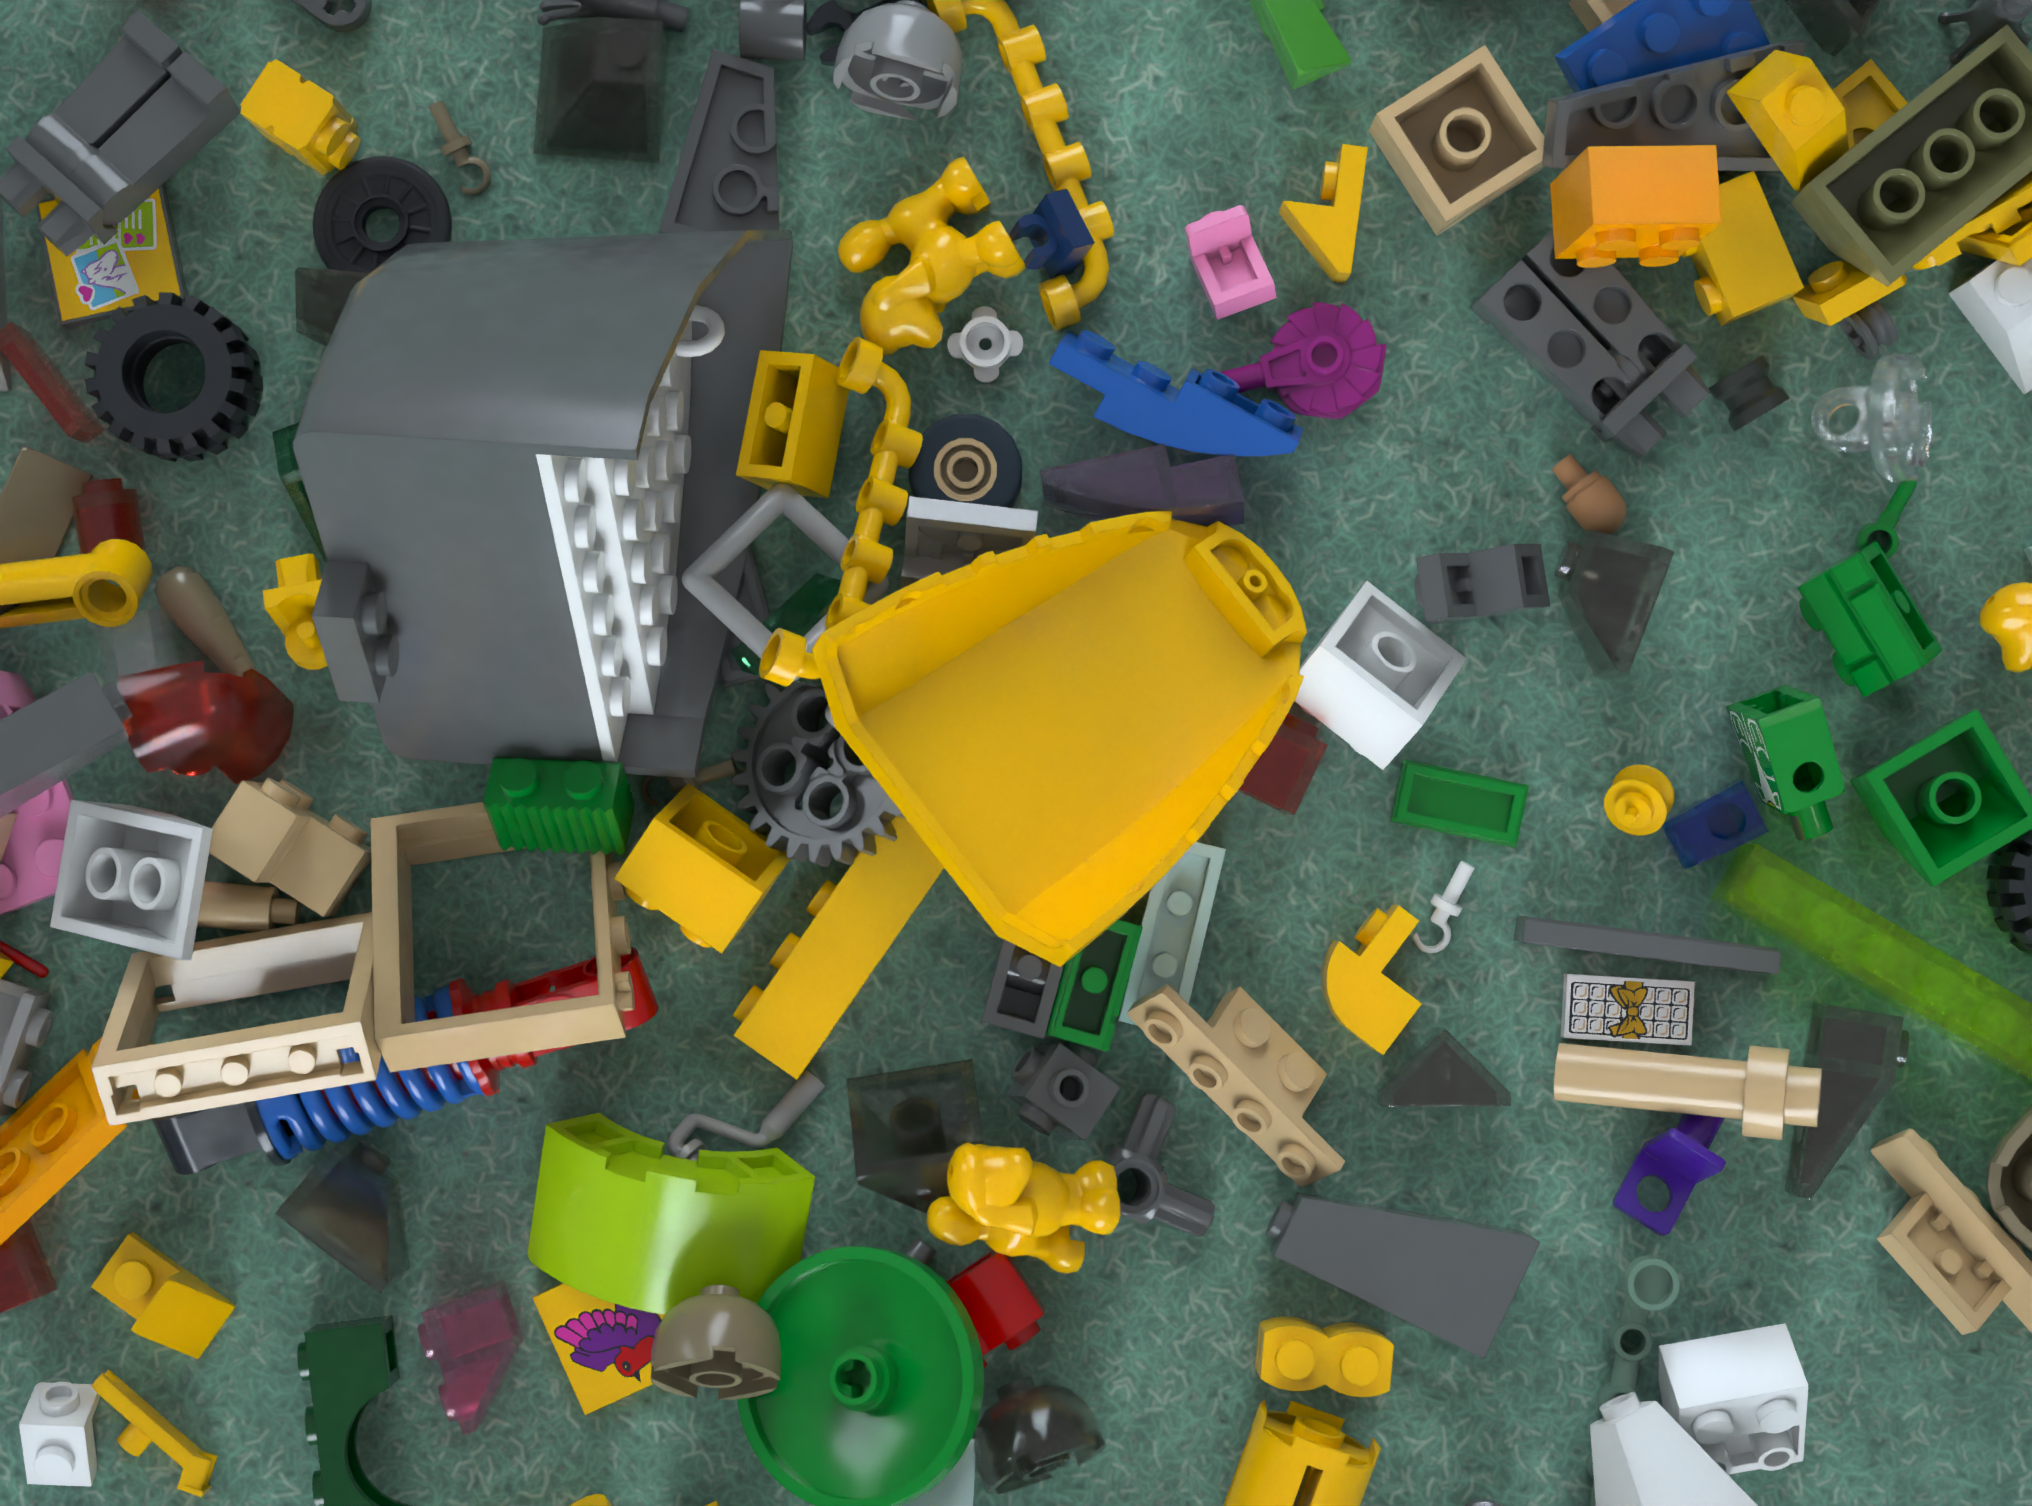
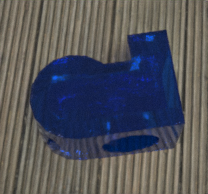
M1741 777L1736 778L1712 794L1666 818L1662 825V829L1683 869L1700 864L1718 854L1722 855L1769 832Z

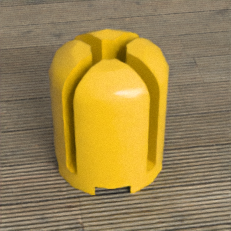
M1263 1400L1256 1412L1251 1431L1223 1506H1360L1382 1448L1373 1437L1369 1448H1367L1356 1439L1343 1433L1341 1429L1345 1419L1295 1401H1290L1287 1412L1267 1411L1266 1400Z

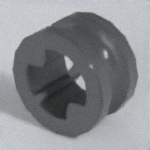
M1878 301L1838 322L1856 351L1868 360L1879 354L1880 344L1889 347L1896 343L1899 338L1893 320Z

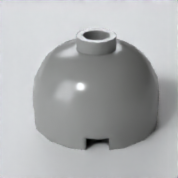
M909 0L887 3L864 11L845 31L838 47L833 72V83L839 90L843 82L846 87L852 90L850 102L867 112L918 121L902 106L906 105L928 110L938 108L936 118L947 115L957 104L962 75V51L951 27L924 5Z

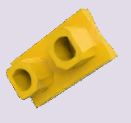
M303 554L275 561L279 588L263 590L265 610L285 636L287 653L298 666L308 670H319L327 667L328 665L312 618L322 581L319 561L314 554Z

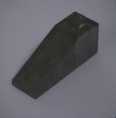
M1813 1002L1803 1067L1822 1069L1818 1126L1794 1125L1784 1191L1798 1197L1811 1199L1890 1088L1895 1079L1896 1068L1904 1066L1908 1055L1909 1034L1907 1030H1902L1904 1017Z

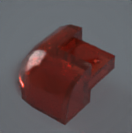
M197 661L117 677L118 691L132 714V717L123 721L129 737L128 742L136 759L147 773L170 769L176 775L197 776L209 772L212 767L216 766L237 785L242 780L247 781L259 776L274 763L290 738L294 716L293 703L267 677L252 668L243 672V677L225 673L204 672V661Z

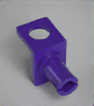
M1683 1114L1675 1129L1671 1128L1646 1141L1612 1201L1613 1206L1659 1236L1669 1234L1696 1183L1721 1172L1726 1164L1723 1158L1708 1150L1725 1118ZM1645 1176H1654L1661 1179L1669 1190L1670 1199L1668 1205L1661 1212H1652L1645 1209L1637 1198L1638 1183Z

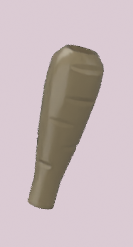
M180 565L158 579L155 586V595L160 607L175 622L180 631L238 686L248 701L253 704L269 693L271 687L256 669L241 638L237 635V630L203 576L191 567Z

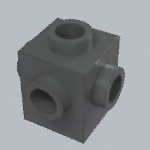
M1066 1040L1064 1044L1040 1043L1037 1048L1034 1046L1029 1047L1012 1069L1011 1078L1015 1082L1006 1096L1022 1107L1017 1116L1036 1131L1050 1136L1054 1130L1065 1139L1086 1141L1120 1089V1086L1094 1068L1098 1059L1090 1051L1077 1043Z

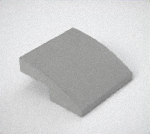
M909 496L901 589L938 571L941 575L969 565L979 555L993 551L997 555L1025 546L1036 535L1038 511Z

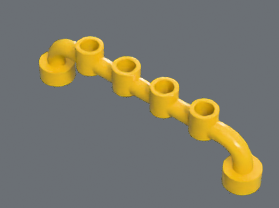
M926 0L928 10L948 24L954 33L967 28L966 15L977 14L989 20L997 37V46L1007 72L1011 73L1020 96L1022 113L1029 129L1034 133L1042 153L1043 166L1050 185L1055 191L1068 189L1095 242L1083 258L1084 273L1078 282L1070 285L1066 276L1060 275L1038 284L1040 299L1052 328L1058 331L1081 322L1079 309L1096 300L1106 286L1110 268L1103 240L1114 237V227L1104 202L1100 200L1088 204L1080 182L1092 176L1090 164L1083 146L1080 142L1066 146L1057 123L1069 118L1063 93L1057 83L1043 87L1035 68V64L1046 61V53L1041 36L1034 24L1020 29L1014 13L1004 0Z
M855 337L851 341L842 357L837 372V384L859 394H865L872 385L875 386L884 395L886 411L883 421L878 426L871 443L870 451L874 457L869 476L862 485L857 497L856 512L859 515L854 534L848 541L841 558L840 567L844 572L838 595L832 601L826 616V630L870 606V604L863 602L868 581L879 585L885 579L892 563L893 549L878 543L883 523L895 526L902 517L908 500L907 490L893 485L897 467L909 469L913 465L920 452L923 440L921 433L908 428L911 417V397L906 383L895 369L882 361L883 348L860 337ZM777 628L769 638L763 651L759 666L760 677L788 687L796 677L807 679L820 678L814 654L806 652V638L785 629Z

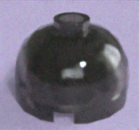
M1024 1377L1012 1381L996 1391L1000 1401L984 1411L974 1431L973 1448L976 1456L977 1470L986 1493L990 1494L996 1489L997 1494H1005L1052 1478L1053 1476L1049 1473L1071 1461L1069 1455L1074 1453L1078 1466L1103 1452L1107 1444L1090 1407L1074 1391L1057 1384L1035 1386L1032 1377Z

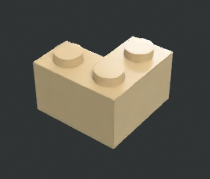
M268 777L264 783L242 780L211 828L213 832L209 854L253 882H269L322 917L335 916L371 861V848L363 844L368 833L336 813L329 822L310 810L309 807L313 803L314 798L286 780L281 779L280 782H277Z

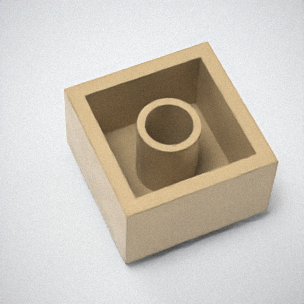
M1486 45L1376 113L1368 130L1436 236L1544 168V165H1542L1544 135Z

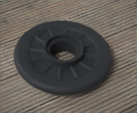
M369 157L347 165L326 184L317 200L313 215L314 241L322 261L336 278L352 288L406 245L450 242L452 218L450 207L439 184L419 166L395 157ZM384 208L396 212L400 223L396 235L385 242H376L369 239L365 226L370 214Z

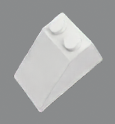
M71 799L50 927L179 960H191L213 829L173 814L132 805Z

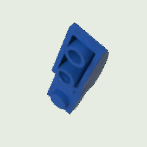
M1068 330L1049 362L1051 366L1105 394L1093 417L1122 431L1158 444L1191 452L1222 456H1270L1293 453L1303 432V428L1294 424L1296 416L1287 408L1267 399H1263L1260 405L1237 393L1240 386L1234 380L1218 371L1206 369L1204 374L1191 369L1179 390L1169 385L1172 378L1162 369L1141 360L1135 366L1113 354L1115 346L1112 343L1087 330H1082L1079 335Z

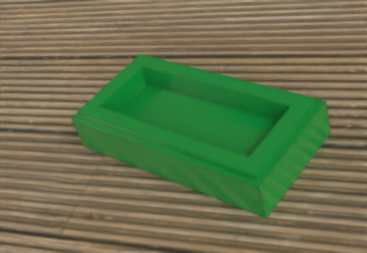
M1403 759L1390 822L1516 848L1529 785Z

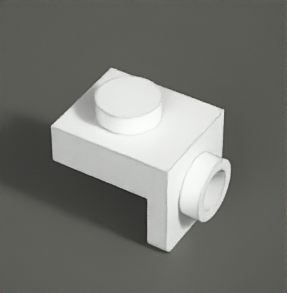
M41 1382L35 1385L19 1423L27 1484L92 1486L97 1473L92 1418L100 1400V1395L91 1387L92 1384Z

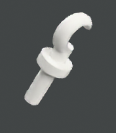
M1460 861L1443 896L1437 893L1434 894L1430 903L1436 909L1430 920L1443 929V937L1437 945L1427 946L1420 941L1416 932L1413 935V941L1421 951L1437 953L1449 944L1451 927L1447 920L1450 914L1458 917L1463 908L1457 904V901L1475 869L1472 865Z

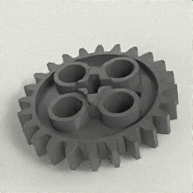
M800 677L784 690L767 683L764 687L771 701L765 708L750 703L748 706L752 715L758 720L755 727H738L736 731L749 741L748 749L731 753L732 759L746 764V771L732 778L731 783L750 792L737 804L738 809L756 814L749 828L751 831L762 835L769 834L766 841L768 847L781 852L787 849V857L804 863L810 858V862L828 867L832 857H834L836 861L850 865L854 861L855 848L867 855H876L877 849L874 836L878 834L881 837L895 841L898 837L891 821L896 816L907 819L841 734L829 722L823 729L819 730L818 722L820 715L828 705L821 678L807 679ZM829 758L834 760L832 766L827 763ZM792 760H795V774L785 784L784 772L786 767ZM842 792L843 805L841 810L835 817L831 818V803ZM801 800H803L802 810L799 807Z

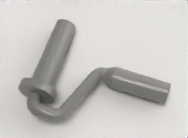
M806 1070L764 1118L760 1131L757 1134L703 1114H689L671 1133L668 1140L669 1153L673 1157L697 1161L699 1149L705 1150V1144L695 1138L684 1146V1142L696 1128H701L750 1147H766L787 1132L825 1088V1085Z

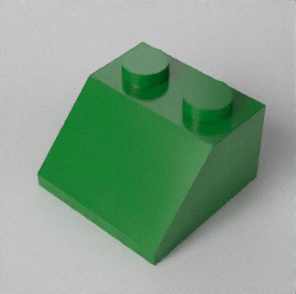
M1977 709L1954 718L1849 780L1882 835L1930 887L1936 886L2032 829V797Z

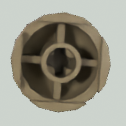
M725 1285L704 1287L701 1289V1295L684 1299L671 1308L657 1327L651 1349V1381L664 1391L697 1398V1385L719 1388L718 1400L752 1398L770 1393L777 1388V1380L780 1381L782 1356L779 1332L772 1317L755 1302L740 1297L738 1289Z

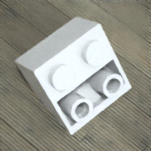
M1786 1323L1659 1346L1658 1381L1663 1408L1728 1475L1757 1469L1774 1471L1785 1468L1791 1463L1803 1461L1808 1383Z

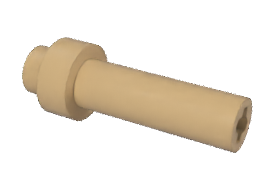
M1559 1043L1554 1075V1100L1743 1120L1742 1136L1783 1140L1785 1124L1808 1127L1818 1126L1822 1069L1790 1066V1049L1750 1045L1748 1061Z

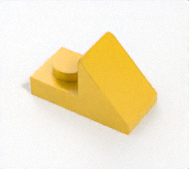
M1342 144L1336 162L1325 161L1320 186V199L1331 201L1330 206L1283 201L1278 212L1332 282L1345 284L1351 275L1368 147Z
M134 1232L126 1236L91 1286V1288L137 1320L131 1331L196 1359L202 1356L236 1308L234 1303Z

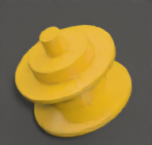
M1641 764L1627 766L1618 772L1612 786L1605 795V813L1611 823L1625 833L1637 836L1652 834L1662 827L1667 814L1674 804V788L1670 780L1656 768Z

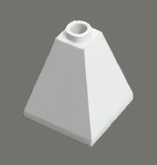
M1631 1392L1611 1399L1600 1406L1599 1409L1603 1418L1590 1424L1596 1506H1758L1657 1401L1639 1402L1635 1392Z

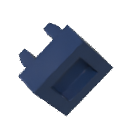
M1068 189L1046 194L1034 212L1022 216L1009 233L1011 240H1018L1022 237L1030 238L1034 249L1030 251L1023 261L1025 267L1031 270L1044 267L1050 279L1060 275H1071L1095 243Z

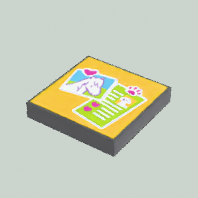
M165 183L128 217L113 225L118 232L105 245L92 235L82 246L70 255L65 256L42 234L61 326L69 328L111 319L109 315L118 307L130 312L135 309L132 299L143 295L148 296L154 301L159 300V292H173L182 299L186 298L188 291ZM52 198L44 199L36 206L39 223L58 205Z

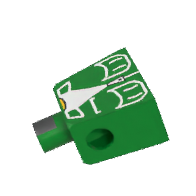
M1782 685L1726 706L1761 802L1783 814L1788 813L1797 840L1812 839L1830 832L1833 829V824L1825 800L1841 795L1845 792V785L1820 697L1787 685Z

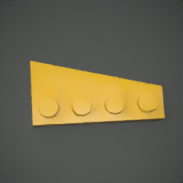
M2032 171L1912 268L1922 270L1935 265L1940 266L1962 254L1959 249V241L1971 234L1981 233L1991 228L1998 234L2022 221L2017 209L2032 201ZM1835 261L1814 271L1808 278L1809 284L1792 297L1806 318L1832 326L1904 286L1907 278L1903 274L1887 287L1847 261Z

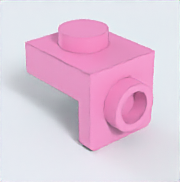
M1243 205L1225 211L1211 212L1185 227L1192 265L1217 320L1277 298L1275 284L1254 241L1249 215Z

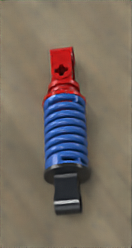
M631 947V954L620 956L621 972H630L635 998V1010L624 1011L625 1030L646 1023L659 1010L638 950L634 947ZM596 956L516 984L509 978L496 982L493 991L488 990L483 992V994L474 995L463 978L451 981L449 985L437 988L433 994L425 996V1001L421 997L414 996L415 1022L598 995ZM555 986V990L550 992V988ZM572 1046L397 1072L389 1071L381 1054L377 1079L373 1081L153 1118L152 1121L171 1164L178 1174L188 1175L214 1166L218 1162L260 1148L264 1150L269 1160L279 1167L289 1164L292 1158H295L298 1153L303 1152L302 1146L309 1151H317L324 1147L327 1140L333 1143H341L347 1141L352 1133L355 1135H365L371 1133L376 1125L382 1128L392 1126L399 1117L409 1120L418 1117L423 1109L428 1112L440 1110L446 1101L451 1104L462 1103L465 1098L476 1094L486 1095L487 1097L500 1092V1071L505 1070L506 1067L511 1068L519 1064L522 1068H527L538 1063V1056ZM353 1047L340 1049L343 1063L360 1061L359 1053H355Z

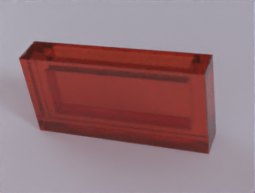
M13 322L0 329V349L67 436L88 444L101 434L105 429L30 332Z

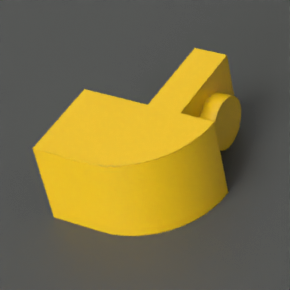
M1391 905L1386 913L1376 908L1368 916L1354 936L1356 940L1362 943L1356 953L1340 941L1333 940L1326 952L1321 970L1323 996L1333 1016L1348 1031L1382 1055L1385 1054L1422 1004L1381 973L1419 922L1418 919L1399 905Z

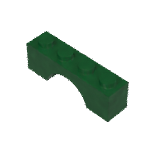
M393 1315L315 1325L304 1332L305 1342H300L297 1350L300 1377L302 1381H310L313 1406H308L305 1410V1431L309 1445H317L320 1470L314 1471L312 1478L315 1506H413L386 1496L371 1483L362 1469L356 1446L358 1424L366 1406L374 1396L388 1389L400 1379Z

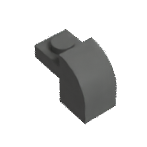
M1510 544L1469 553H1437L1416 558L1418 574L1415 578V594L1419 605L1424 609L1426 622L1431 621V624L1452 623L1550 607L1541 544Z

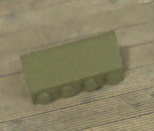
M2005 25L1810 181L1790 204L1830 252L1888 287L2032 171V53L2012 29Z

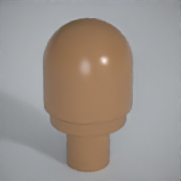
M1572 454L1566 456L1551 469L1568 490L1562 496V499L1567 504L1565 508L1583 530L1594 536H1608L1620 529L1627 515L1626 503L1606 475L1601 476L1597 470L1588 475Z

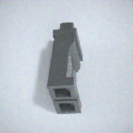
M138 10L120 27L125 35L122 40L55 112L37 122L25 140L18 136L6 148V151L15 162L0 178V197L23 218L47 195L56 201L58 205L36 227L65 256L70 255L82 246L92 235L105 245L118 232L113 225L128 217L240 114V110L228 89L188 53L182 52L172 39Z
M1553 230L1470 307L1487 325L1491 324L1566 397L1571 406L1593 425L1590 429L1603 442L1613 438L1621 447L1636 458L1644 456L1667 434L1644 409L1657 395L1682 418L1711 393L1699 374L1690 365L1698 356L1686 343L1680 346L1670 330L1614 265L1585 268L1577 266V259H1555Z

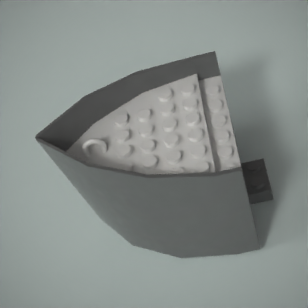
M740 230L416 243L406 245L355 284L309 387L294 437L293 450L327 558V564L312 613L314 625L339 701L371 703L383 743L388 750L400 757L413 760L491 765L495 757L623 762V769L626 770V774L696 779L706 724L731 630L684 587L682 575L705 550L760 499L762 487L737 476L736 471L760 350L782 352L793 253V235L791 230ZM751 544L714 578L737 601H739L744 582L747 552Z

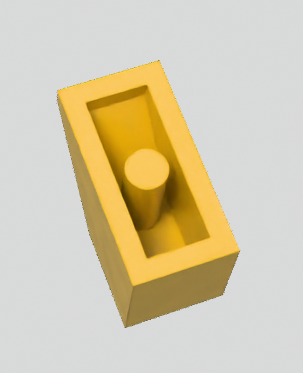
M1774 50L1726 92L1795 191L1800 192L1810 181L1849 150L1845 108L1809 57Z

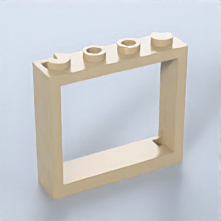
M483 802L371 818L374 1040L389 1071L397 1072L625 1038L624 1011L635 1010V998L630 972H621L620 956L631 954V941L626 916H618L617 901L626 900L627 892L626 887L614 879L623 864L622 861L614 862L613 851L608 855H605L601 850L594 855L590 852L598 995L415 1022L411 865L506 851H503L498 844ZM511 846L506 851H512L515 849Z
M372 912L194 942L191 960H179L147 951L132 953L91 1067L109 1126L376 1080L381 1052L374 1040ZM350 980L343 1012L149 1045L159 1012ZM171 984L174 996L155 998L154 992L156 987ZM353 1047L354 1052L359 1053L360 1061L343 1063L340 1049ZM136 1085L140 1099L131 1100Z

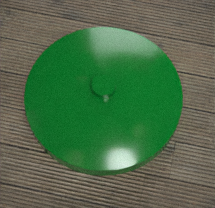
M849 1246L822 1251L801 1260L779 1276L764 1292L757 1305L772 1317L779 1332L782 1356L780 1381L777 1380V1388L770 1393L752 1398L737 1399L739 1415L746 1437L762 1465L785 1489L815 1506H901L930 1491L946 1477L964 1454L978 1423L983 1400L984 1367L982 1351L972 1319L960 1298L942 1277L917 1259L900 1252L877 1247Z

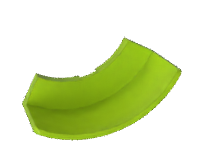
M600 1112L546 1124L528 1245V1257L535 1266L558 1281L601 1300L628 1308L665 1315L684 1299L701 1295L702 1288L712 1285L734 1287L740 1291V1297L757 1304L764 1292L779 1276L800 1262L815 1176L779 1148L738 1152L699 1149L698 1160L695 1161L665 1155L664 1142L632 1132L609 1120Z

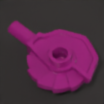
M1312 302V308L1296 311L1286 317L1288 322L1277 331L1271 340V344L1274 345L1272 352L1260 356V362L1220 372L1240 386L1237 393L1266 387L1268 391L1276 390L1293 413L1340 420L1379 392L1386 358V344L1377 345L1375 333L1368 318L1363 321L1349 306L1342 303L1340 308L1328 303Z

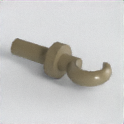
M443 100L430 105L429 109L446 142L445 145L440 147L443 156L446 157L452 154L458 168L473 164L480 167L483 171L484 178L481 185L472 189L461 186L462 193L471 196L481 194L490 184V168L479 157L469 155L466 147L473 143L469 135L460 136Z
M730 759L698 769L696 779L647 775L641 785V794L645 802L650 806H657L659 803L653 800L649 794L650 783L656 778H666L673 793L681 791L687 784L701 791L700 785L737 774V767L734 760Z

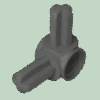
M1144 1093L1138 1101L1121 1147L1111 1145L1106 1158L1102 1160L1114 1166L1116 1177L1125 1169H1130L1136 1177V1192L1127 1202L1122 1203L1120 1201V1214L1143 1225L1153 1218L1196 1237L1204 1236L1213 1222L1215 1205L1210 1200L1167 1183L1168 1178L1167 1173L1163 1170L1164 1166L1156 1162L1175 1114V1105L1160 1096Z

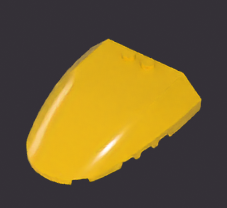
M1154 511L1090 522L1079 531L1049 538L1047 534L1034 537L1025 546L997 555L993 551L979 555L969 565L941 575L938 571L914 582L827 629L821 634L812 648L833 722L841 736L996 935L1059 967L1078 954L1124 915L1168 873L1188 849L1203 835L1211 822L1244 783V779L1254 764L1269 746L1294 703L1302 684L1304 675H1299L1301 643L1307 634L1301 606L1292 586L1275 563L1259 546L1242 533L1219 521L1207 527L1172 519V511Z

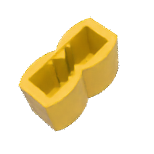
M1273 1317L1259 1323L1255 1369L1260 1379L1284 1390L1306 1391L1326 1385L1344 1395L1372 1397L1390 1391L1394 1344L1380 1330L1361 1323H1337L1322 1329L1315 1323L1298 1317Z

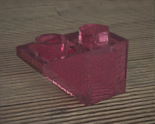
M504 1279L431 1304L421 1312L424 1323L418 1325V1334L423 1351L429 1361L438 1360L445 1384L439 1386V1396L443 1410L450 1422L458 1420L463 1435L475 1432L485 1422L524 1341Z

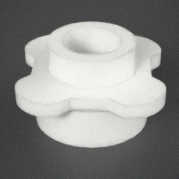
M982 306L972 312V320L964 326L961 333H953L949 337L947 347L949 354L953 358L963 359L974 369V376L978 381L990 383L998 378L999 368L1009 357L1018 356L1022 352L1023 338L1019 332L1015 330L1009 331L997 319V313L994 309ZM981 340H990L992 343L989 350H982L979 346Z

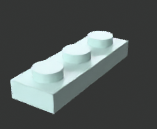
M1195 842L1168 873L1149 890L1141 922L1143 929L1118 1021L1136 1025L1127 1015L1133 1003L1167 984L1189 1004L1226 849Z

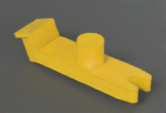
M108 1369L105 1374L101 1373L91 1387L130 1422L117 1437L119 1445L131 1455L139 1457L149 1444L154 1442L183 1468L177 1489L199 1497H203L208 1493L211 1488L208 1483L218 1456L203 1451L112 1371Z

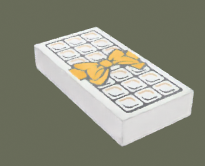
M1564 974L1561 1037L1691 1046L1695 982Z

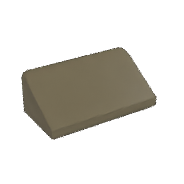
M23 446L0 494V564L57 557L94 475L32 448Z

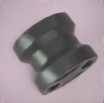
M1764 355L1708 388L1713 398L1723 401L1730 411L1728 422L1734 432L1790 399L1784 387L1774 385L1769 377L1770 364Z

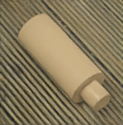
M204 881L197 927L258 932L275 929L277 923L297 925L300 919L301 903L296 899L279 898L277 887Z

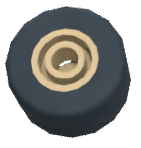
M953 414L933 422L922 433L923 440L920 452L913 465L909 468V484L914 497L1013 508L1022 488V458L1014 438L999 423L979 414Z

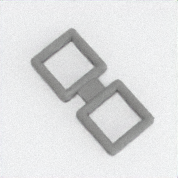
M781 482L774 484L705 550L682 575L684 587L760 658L772 633L714 578L782 513L838 566L841 564L844 549L849 541L790 484ZM887 575L879 585L868 581L863 602L872 605L887 591L889 587ZM827 614L804 636L807 641L806 652L813 653L812 648L821 634L826 631L825 621ZM827 705L825 717L835 728L829 705Z

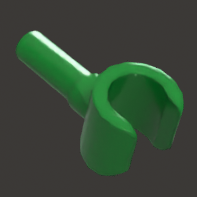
M1903 477L1878 520L1862 526L1856 536V547L1858 549L1864 547L1868 536L1873 531L1881 530L1887 538V544L1883 550L1887 559L1896 553L1899 546V537L1894 528L1917 486L1913 479Z

